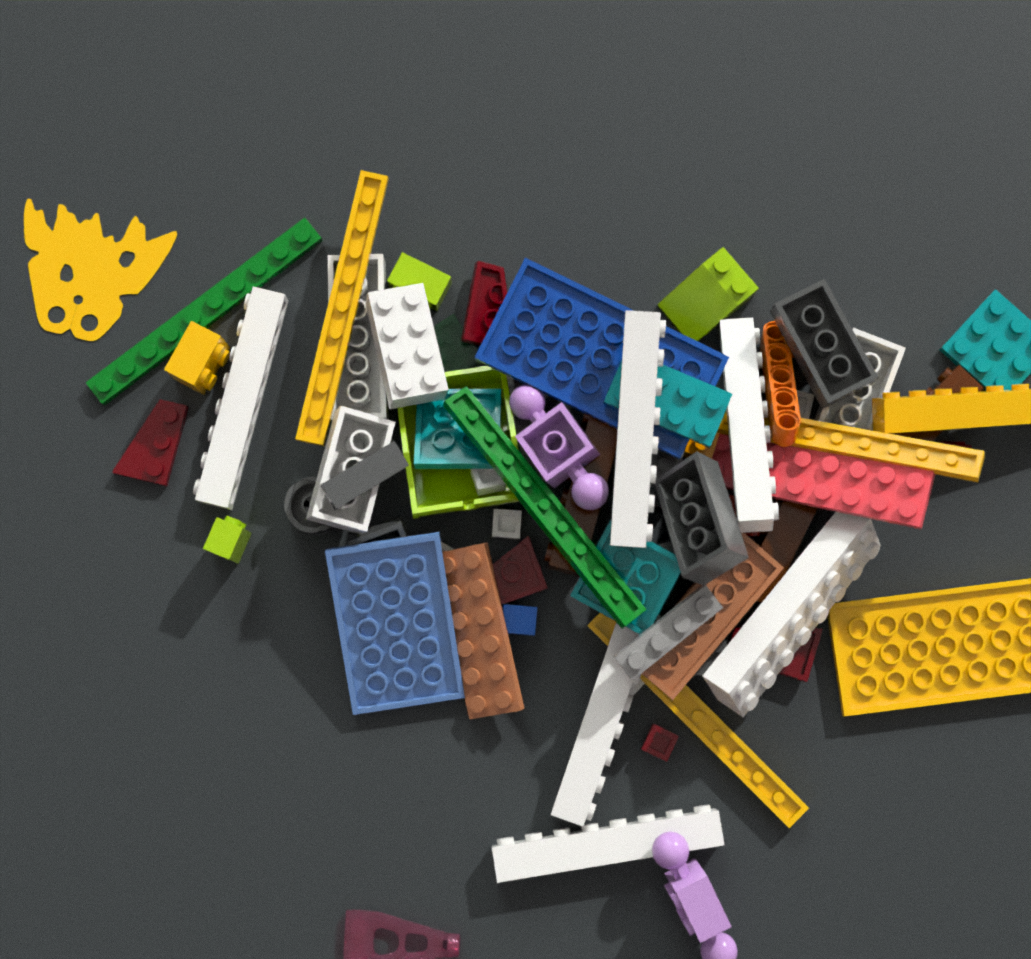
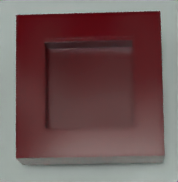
M652 723L641 750L667 762L679 736Z

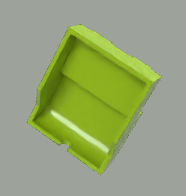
M489 366L444 372L448 389H463L466 386L469 389H501V429L518 449L513 412L509 403L510 394L507 376ZM417 404L397 408L403 455L409 464L406 467L413 519L427 515L470 511L480 507L520 502L507 485L506 490L478 496L471 477V469H415L414 450Z

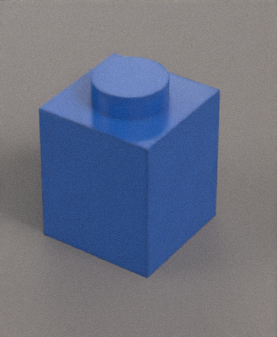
M504 604L503 614L508 634L535 636L537 607Z

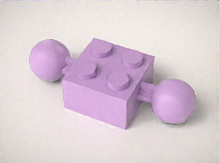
M528 384L516 387L510 396V408L518 418L530 420L532 424L515 437L538 471L553 488L570 477L573 481L572 497L574 502L585 510L600 508L608 498V485L601 476L587 473L584 466L600 456V453L562 402L548 413H545L546 399L543 392Z
M676 832L660 834L652 846L653 858L659 866L669 870L664 873L668 880L664 887L673 901L677 914L690 936L695 934L699 942L702 943L700 948L702 959H736L737 945L731 936L723 933V931L732 926L704 870L695 858L687 861L689 845L686 839Z

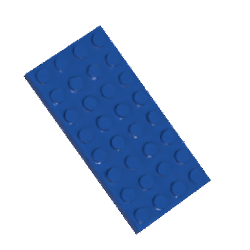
M525 258L475 355V360L519 382L533 386L544 394L618 430L619 409L604 404V400L622 360L625 311L634 310ZM667 326L665 338H659V349H664L663 365L716 386L729 356ZM656 425L653 427V437H658V450L679 460L689 439Z

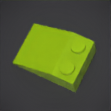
M722 247L681 282L657 306L681 334L700 341L720 324V320L727 319L754 297L759 288L727 250Z

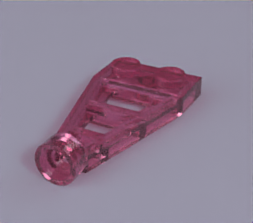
M348 909L346 911L343 959H434L446 956L459 958L460 934L446 933L378 911ZM378 928L394 931L398 935L399 947L395 952L379 955L374 951V936ZM408 933L424 935L428 940L427 949L422 952H407L405 950L406 935ZM444 940H447V949H444L442 946Z

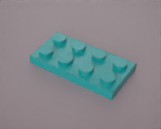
M622 360L604 400V404L619 409ZM668 366L657 367V378L662 379L661 396H655V407L660 408V422L656 426L710 448L733 394Z

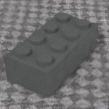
M825 279L773 305L770 313L822 410L871 386L879 379Z
M695 452L656 479L654 484L683 578L704 586L749 558L717 461L699 452Z

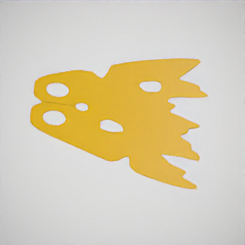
M27 199L24 210L25 243L29 249L39 252L38 255L29 261L28 268L36 314L41 327L46 331L62 334L71 329L76 338L86 341H95L101 338L122 314L123 304L119 296L139 294L170 252L177 237V232L173 231L146 241L145 225L140 223L138 217L135 216L131 220L122 240L115 242L113 235L106 238L103 237L98 213H95L91 220L86 219L79 223L75 215L69 213L62 204L58 205L57 218L54 230L52 231L45 222L43 210L35 211L32 200ZM125 251L135 254L133 262L128 267H122L119 263V258ZM64 264L72 267L74 277L70 282L60 280V271ZM81 295L83 297V302L81 304H75V296ZM59 306L63 308L65 318L62 322L53 323L49 320L48 312L52 307ZM92 314L98 319V326L93 331H86L82 328L81 320L85 315Z

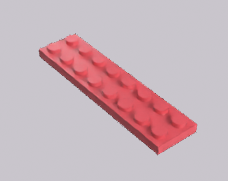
M719 433L712 459L719 464L726 489L734 490L729 435ZM770 442L766 443L767 451H772L773 468H769V476L775 477L776 494H771L773 499L922 529L936 475L934 471L793 446L781 447Z

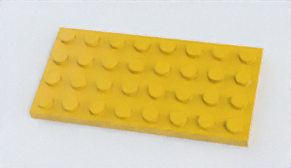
M1031 578L835 603L829 610L827 617L842 716L1031 693Z

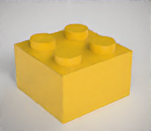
M191 321L164 370L174 380L204 395L207 390L210 391L217 380L216 373L219 367H223L230 357V346L220 335Z

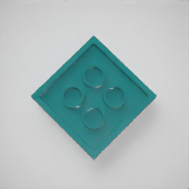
M995 289L939 350L956 366L960 365L984 387V391H986V386L1003 385V390H1011L1012 384H1021L1031 374V320Z
M448 389L443 400L417 404L414 450L415 469H493L443 406L446 399L461 389ZM469 389L501 428V389Z
M610 520L596 547L646 608V611L626 626L634 632L641 634L656 622L681 575L676 555L654 542H646V548L610 545L612 520ZM579 578L570 596L613 619L585 582Z

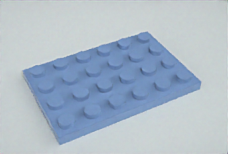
M439 532L326 549L325 555L353 715L465 698Z

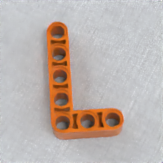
M771 321L763 327L759 348L763 359L762 372L765 378L769 425L772 441L781 447H788L796 442L801 422L792 363L794 356L775 321Z

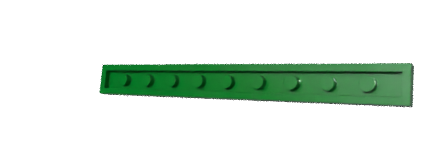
M304 217L85 383L101 404L105 406L170 357L191 321L207 329L243 302L246 295L251 294L253 287L261 288L321 243L323 241L322 238Z
M466 386L446 399L443 403L444 408L621 629L646 611V608L469 388Z

